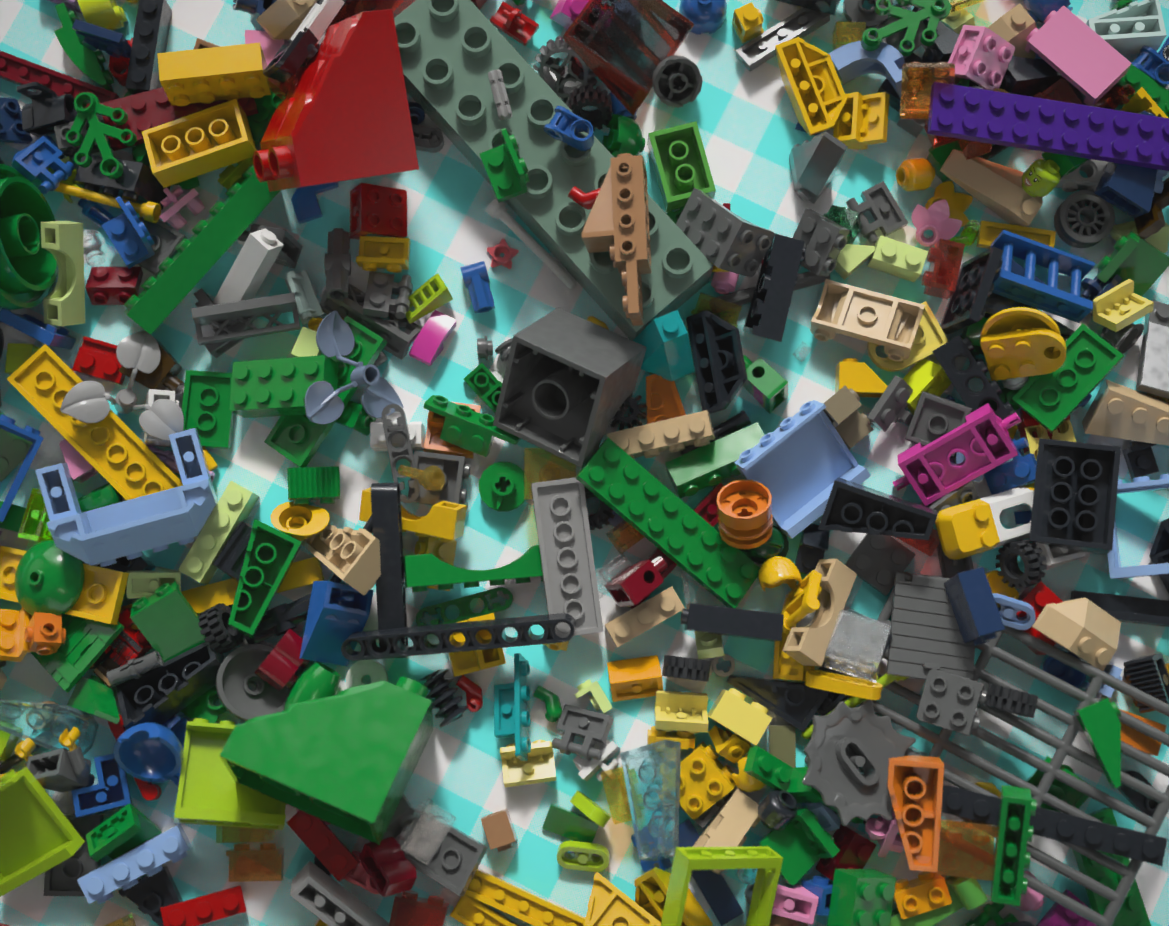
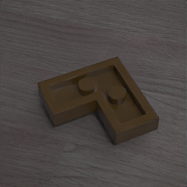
M1169 177L1163 181L1162 193L1155 192L1150 211L1134 219L1137 233L1144 240L1160 231L1166 225L1162 209L1169 205Z

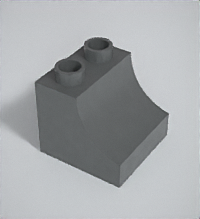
M558 307L513 336L493 425L582 468L599 448L602 438L618 409L630 394L634 392L647 347Z

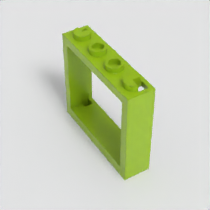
M769 846L676 847L661 926H681L692 870L757 869L746 926H769L783 857Z

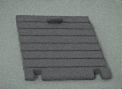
M896 571L890 634L893 637L889 643L886 674L926 680L928 672L931 669H936L973 680L975 646L973 641L964 644L944 586V583L951 578L912 573L911 582L904 581L905 572Z

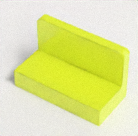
M927 359L917 362L903 378L913 389L906 402L912 415H914L922 391L940 397L952 383L942 366Z

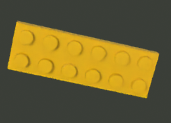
M0 545V599L19 603L15 593V573L21 558L27 551ZM83 563L84 585L81 595L75 605L65 614L117 625L129 573Z

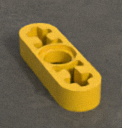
M811 669L806 671L804 684L808 687L868 700L881 699L882 684L821 670Z

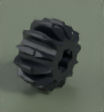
M633 393L630 394L613 417L614 420L610 424L612 429L618 424L620 425L619 431L624 430V426L633 428V424L636 426L642 425L639 419L647 418V414L641 412L647 408L646 403L638 404L642 396L638 395L632 399ZM624 407H629V412L632 415L628 413V417H624L620 409L624 410Z

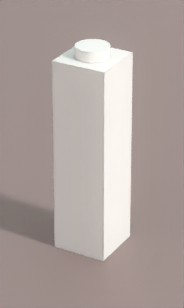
M265 228L249 234L213 300L216 304L254 299L284 246L274 233Z

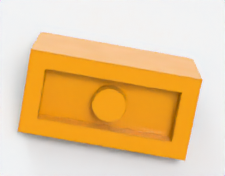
M657 655L610 661L607 663L613 702L656 696V691H663L662 674Z

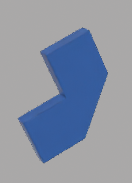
M338 182L298 187L291 201L299 224L323 217L316 194L338 188Z

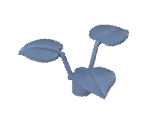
M337 311L329 313L321 321L317 329V347L322 355L327 357L336 355L338 361L355 366L356 368L351 373V383L335 391L332 385L326 381H317L309 386L305 395V408L308 419L315 424H327L337 420L344 410V403L337 395L354 387L362 388L365 392L362 395L361 403L365 412L373 418H382L383 409L390 404H397L404 408L398 394L389 382L380 376L376 366H363V362H355L342 357L350 354L353 350L355 343L354 335ZM394 408L391 409L390 414L396 412Z

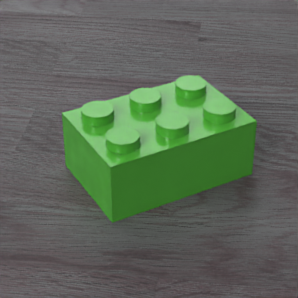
M697 121L648 133L647 145L666 212L685 207L694 188L703 191L714 199L716 189Z

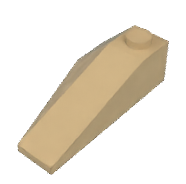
M956 149L952 150L940 169L943 174L1008 224L1022 227L1030 225L1043 205V197H1032L1022 188V175L1024 172Z

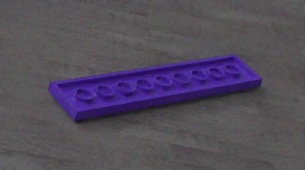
M934 82L931 86L927 134L1169 171V118Z

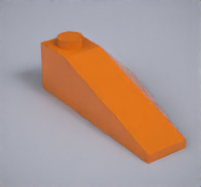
M910 755L889 758L887 788L910 870L938 872L944 763L939 757Z

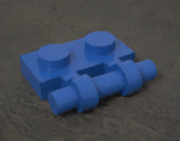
M44 136L28 147L11 163V166L30 182H33L36 178L41 180L42 184L38 189L42 194L54 191L59 187V182L67 180L75 169L72 162L64 163L60 160L63 152ZM49 167L54 170L53 174L47 170Z
M1025 437L1018 440L1012 439L1018 453L1017 456L1013 457V461L1001 464L984 473L991 495L1018 488L1035 481L1037 462L1034 454L1030 453L1023 456L1021 449L1029 446Z

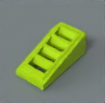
M439 274L431 277L409 296L410 308L414 306L416 310L411 312L409 309L406 312V318L411 324L453 300Z

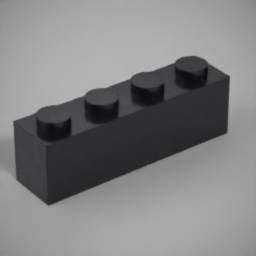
M139 0L125 86L131 95L161 88L157 53L166 52L172 9L166 0Z

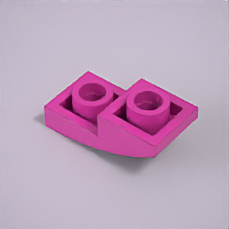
M435 310L414 341L409 351V356L431 366L443 351V343L456 328V320Z

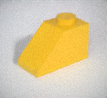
M842 359L835 367V393L846 386L848 389H853L859 397L880 398L888 387L865 362H858V359Z

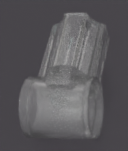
M623 553L616 556L602 568L599 567L595 570L599 600L609 593L605 585L632 566Z

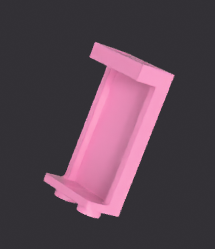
M1062 6L1057 12L1053 10L1044 20L1045 24L1040 29L1035 28L1026 38L1025 51L1029 53L1033 50L1086 96L1084 103L1088 106H1094L1127 74L1132 64L1065 6Z

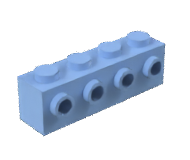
M181 823L83 875L77 881L89 904L96 900L98 904H101L114 896L112 891L120 887L125 891L139 883L137 878L145 873L150 877L163 870L162 864L172 860L174 864L187 857L186 851L192 845Z

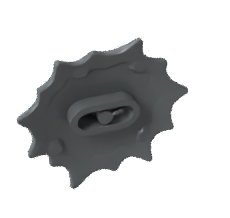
M866 699L861 705L854 708L848 707L841 701L828 715H814L812 718L813 733L811 740L804 749L808 759V769L802 783L815 788L820 793L824 804L832 806L837 810L843 826H847L853 818L867 821L873 814L879 815L888 821L891 820L892 803L887 788L889 758L904 756L906 750L916 742V739L897 733L892 727L889 716H877L874 712L873 700Z

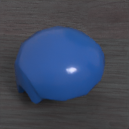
M1066 652V653H1068V654H1070V655H1072V656L1078 658V657L1075 656L1074 654H1072V653H1070V652ZM1050 656L1043 662V671L1078 689L1086 680V674Z

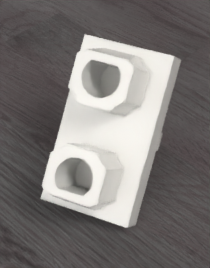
M608 739L605 744L596 741L594 748L602 750L600 760H585L580 755L573 759L574 764L580 771L578 775L583 780L588 781L601 768L602 770L596 775L600 782L607 775L614 780L617 776L613 770L619 763L615 758L608 764L606 763L620 748L615 742H610Z

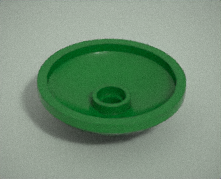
M54 540L43 541L31 547L21 558L15 573V593L23 609L32 616L34 612L52 613L55 615H63L68 612L79 599L83 589L84 567L82 560L57 548Z

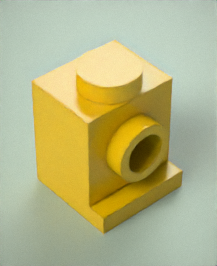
M752 2L734 10L732 25L742 43L756 38L764 32L762 28L764 22L762 13L754 7Z

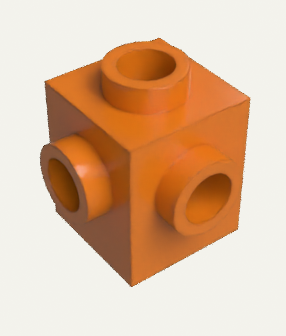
M34 612L29 626L25 628L24 641L29 642L28 652L50 655L56 653L60 645L65 643L66 629L62 628V615Z

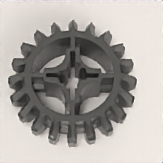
M567 35L565 40L561 36H557L555 42L550 39L546 43L547 46L542 45L539 49L540 53L535 56V60L538 63L533 65V69L538 71V75L561 97L564 103L568 101L570 93L573 94L574 89L577 88L580 91V86L583 85L587 89L589 85L596 86L598 82L595 77H598L600 71L595 69V67L598 66L599 61L592 60L595 51L588 53L586 51L589 47L588 43L584 44L583 47L580 46V38H576L573 43L570 35ZM559 52L568 53L565 59L551 57ZM576 58L581 62L583 68L577 65ZM569 62L568 67H567V68H568V73H567V75L564 77V75H565V67H564V66H566V64ZM550 71L555 74L557 81L552 77ZM567 81L581 82L580 85L574 87L564 86Z

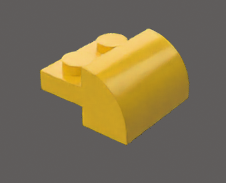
M860 92L847 93V101L834 125L833 136L848 146L847 149L862 150L868 149V145L886 143L890 95L887 92L862 95Z
M490 613L470 618L468 620L461 622L492 620L495 619L494 613ZM479 630V636L482 639H491L489 631ZM453 633L456 641H465V636L462 633ZM502 648L448 653L453 677L506 664Z

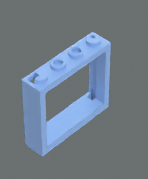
M1169 474L1160 475L1161 479L1150 480L1149 476L1133 478L1132 483H1123L1122 480H1118L1117 494L1169 489ZM1115 519L1112 551L1107 554L1110 579L1169 575V563L1121 567Z

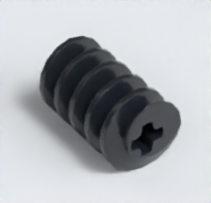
M448 668L437 670L418 680L426 681L423 685L430 690L426 698L429 700L435 699L432 703V709H440L435 715L436 719L444 718L439 725L440 728L463 717V713L468 708L467 706H458L463 697L453 696L458 687L449 688L454 679L444 678L449 671Z

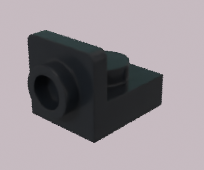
M1132 441L1129 442V448L1122 450L1131 479L1159 472L1151 448L1156 444Z

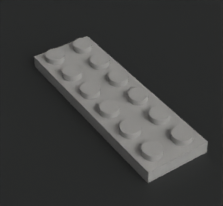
M575 477L530 483L548 614L568 613L572 615L576 621V629L573 636L604 632L584 485ZM561 622L557 624V629L562 633H567L571 630L567 623Z

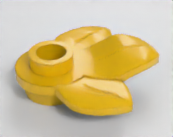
M952 181L940 183L935 188L934 197L927 201L925 208L928 210L934 202L946 199L949 205V218L962 221L961 227L969 224V220L964 212L969 208L973 197L964 193L954 192Z

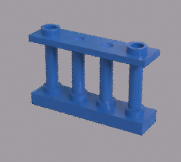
M1003 230L992 242L991 248L996 247L1003 250L1002 266L994 276L992 282L994 289L992 293L1080 323L1093 310V301L1080 296L1081 280L1093 269L1095 262ZM1013 256L1025 260L1024 277L1011 272ZM1036 264L1048 268L1047 285L1034 281ZM1058 272L1071 277L1070 293L1058 289Z

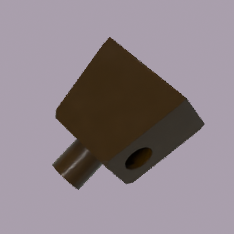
M155 338L161 354L159 365L149 374L138 370L135 381L148 389L165 390L168 388L170 391H175V394H178L185 384L177 377L182 370V366L162 343ZM122 366L118 371L130 378L133 368L128 369Z

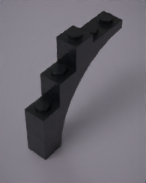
M914 6L912 11L918 12L922 9ZM929 18L923 21V23H924L926 29H927V25H928ZM939 21L936 29L937 38L934 44L931 46L921 44L925 49L922 58L933 73L945 71L959 37L958 33ZM926 35L925 37L927 39H932L930 35ZM1012 56L999 91L1030 97L1053 94L1063 76L1042 58L1033 59ZM971 80L969 82L970 87L978 86Z

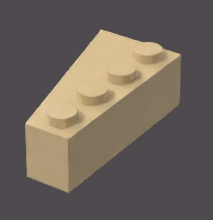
M1105 379L1081 422L1085 434L1169 446V403Z

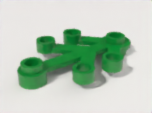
M877 0L874 10L878 15H888L900 20L880 29L869 28L865 30L861 38V46L867 51H875L879 48L882 39L907 28L905 37L899 44L898 51L903 56H909L915 47L914 39L919 24L928 18L927 29L922 32L920 41L925 46L933 45L937 38L936 29L939 21L945 19L950 13L951 5L949 1L897 0L898 4L902 6L909 4L922 9L918 12H913L893 6L889 0ZM879 5H885L886 8L882 9L879 7ZM925 35H930L932 39L925 38ZM869 36H874L876 39H871ZM903 45H908L910 49H904Z
M82 92L75 97L74 106L77 116L71 130L65 136L66 141L72 146L77 147L81 145L80 150L74 156V161L82 168L89 167L92 163L90 153L96 141L103 158L100 163L101 173L109 179H117L123 174V165L114 158L105 135L120 140L125 146H133L137 141V137L129 129L122 130L101 123L97 114L110 117L117 125L125 124L128 120V114L121 108H111L100 104L99 99L93 93ZM122 113L121 118L116 119L117 115ZM86 120H88L90 126L84 138L81 131ZM77 135L76 140L72 141L73 136ZM131 135L130 139L125 141V137ZM86 156L85 161L80 162L81 158Z

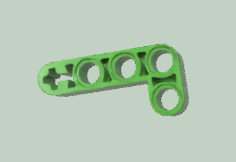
M961 870L945 879L952 900L951 904L907 919H902L896 908L892 910L890 926H933L961 908L972 910L979 907L988 898L974 874L968 870Z

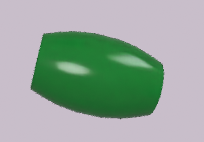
M316 661L297 679L288 695L284 711H288L290 704L335 696L338 691L341 675L327 665Z

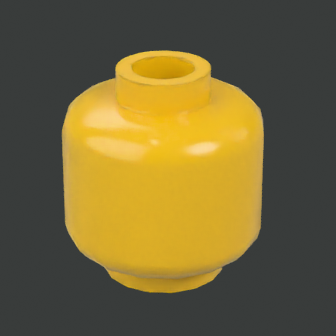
M925 158L907 159L901 163L896 171L898 185L907 192L926 190L935 178V169Z

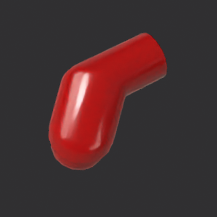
M574 186L569 192L568 197L589 210L592 209L601 188L584 193Z
M461 675L455 685L466 692L468 710L478 712L483 706L482 688L465 675Z

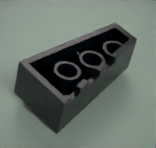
M775 233L771 246L763 258L743 331L782 342L793 290L799 276V264L803 261L806 252L804 241Z
M838 477L834 481L818 530H836L848 533L857 532L869 535H888L929 540L939 511Z
M204 642L164 662L163 666L144 673L141 678H133L115 686L124 727L128 730L135 725L147 722L163 725L216 685L217 672L225 659L224 655L220 654V652L216 653L214 649H211L209 642Z

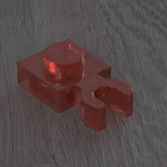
M1130 84L1124 85L1121 88L1120 86L1113 87L1093 107L1115 110L1119 104H1127L1130 101L1127 96L1134 94L1136 91Z

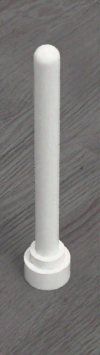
M497 198L491 201L485 211L492 218L501 219L568 288H575L576 281L507 212L506 203L504 201L498 203Z

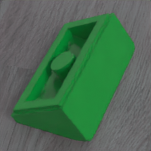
M551 803L542 829L573 841L593 843L599 825L586 816Z

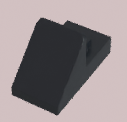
M811 523L802 531L795 565L800 573L808 575L812 570H815L819 559L824 558V554L828 551L830 530H818L819 525Z

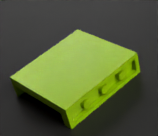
M202 718L193 719V722L187 721L174 823L283 830L286 818V804L235 782L220 758V754L236 726L235 722L220 721V724L209 723V720Z
M27 767L18 772H15L13 769L0 778L1 897L69 859L85 842Z

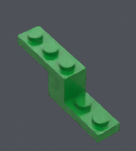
M750 746L744 772L774 790L789 792L793 795L797 804L822 803L825 805L820 793L815 788L802 783L808 767L793 768L761 747ZM825 805L826 807L838 813L834 807ZM853 818L851 820L854 824H863V820L860 818Z

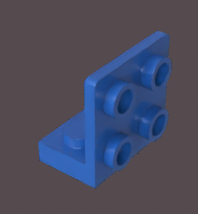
M118 196L115 199L123 213L101 226L128 269L155 255L151 247L155 243L144 223L138 218L129 201L124 203L122 198Z

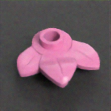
M946 199L934 202L928 210L922 205H916L911 219L917 229L916 239L922 246L931 247L936 245L939 240H949L960 230L962 221L949 218V205ZM926 230L933 231V235L930 238H926L923 234Z

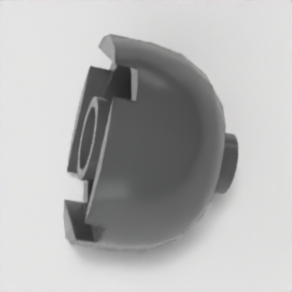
M678 55L666 57L659 62L652 77L654 92L660 101L669 107L677 108L683 107L689 101H694L699 95L703 83L697 65L690 59Z

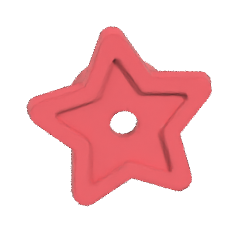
M504 238L494 247L487 248L488 253L492 256L490 265L492 268L502 265L511 269L512 258L519 252L517 249L510 248Z

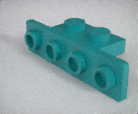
M514 653V683L494 685V736L497 738L515 737V756L521 761H528V753L531 752V741L527 737V727H530L531 724L530 713L527 711V701H530V689L527 685L530 665L528 660L520 653Z

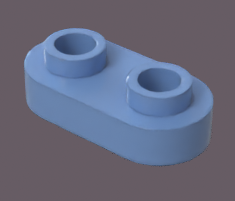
M993 593L995 602L1001 605L998 611L1003 625L1018 630H1026L1033 626L1036 619L1035 610L1029 603ZM1019 611L1026 612V615L1024 617H1019L1017 613Z

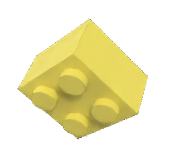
M734 688L729 690L722 689L709 710L708 717L757 746L772 720V717L767 715L769 710L757 702L747 703L744 701L746 696Z

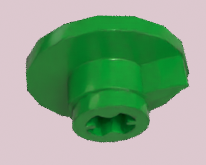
M497 462L483 471L479 480V493L489 508L498 512H509L517 509L525 502L529 493V481L526 473L518 465L511 462Z

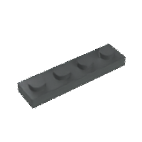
M801 8L735 50L736 57L749 71H752L776 56L775 45L797 37L801 39L828 23L830 21V14Z

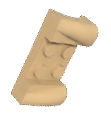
M826 279L818 307L811 320L810 331L820 341L834 339L836 333L882 345L885 346L884 353L888 355L889 359L902 361L909 358L925 305Z

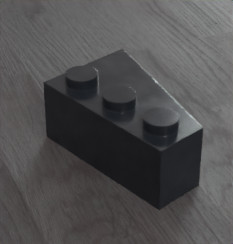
M90 154L92 157L91 165L87 168L79 166L74 181L84 186L83 189L113 197L120 196L124 200L139 204L147 203L148 201L160 204L161 210H163L164 206L160 202L167 197L163 191L165 188L152 174L151 168L144 163L117 159L123 165V174L117 179H109L101 173L100 163L103 160L102 156ZM86 156L82 157L81 162L85 161Z

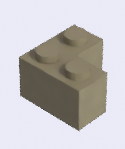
M844 386L823 403L826 406L823 410L850 450L874 429L871 427L872 422L867 416L857 411L862 406L859 402L860 397L853 389H848Z

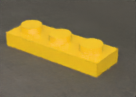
M984 220L979 223L976 247L990 249L992 242L1003 230L1051 247L1055 245L1056 231Z

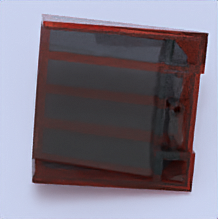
M589 0L562 38L634 116L653 87L652 77L656 66L666 57L673 56L694 27V23L662 0Z

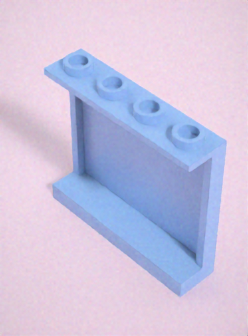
M815 400L803 404L798 413L793 417L784 419L780 423L779 428L772 433L765 434L760 439V443L742 452L739 459L734 462L745 480L757 481L769 489L772 496L773 521L780 531L791 539L824 514L834 481L838 477L861 484L871 476L865 467L857 463L823 410L826 408L825 404Z

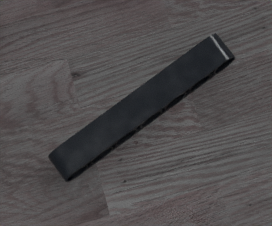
M398 482L372 483L373 536L380 542L381 575L376 580L378 630L407 627L400 486ZM404 636L401 639L402 643L408 647V637ZM379 639V648L386 649V642Z

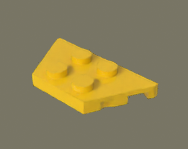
M595 873L584 926H661L657 919L601 874Z

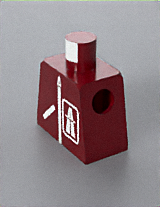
M661 556L656 557L652 561H639L606 584L605 588L619 607L635 606L664 582L660 574L668 569V565Z

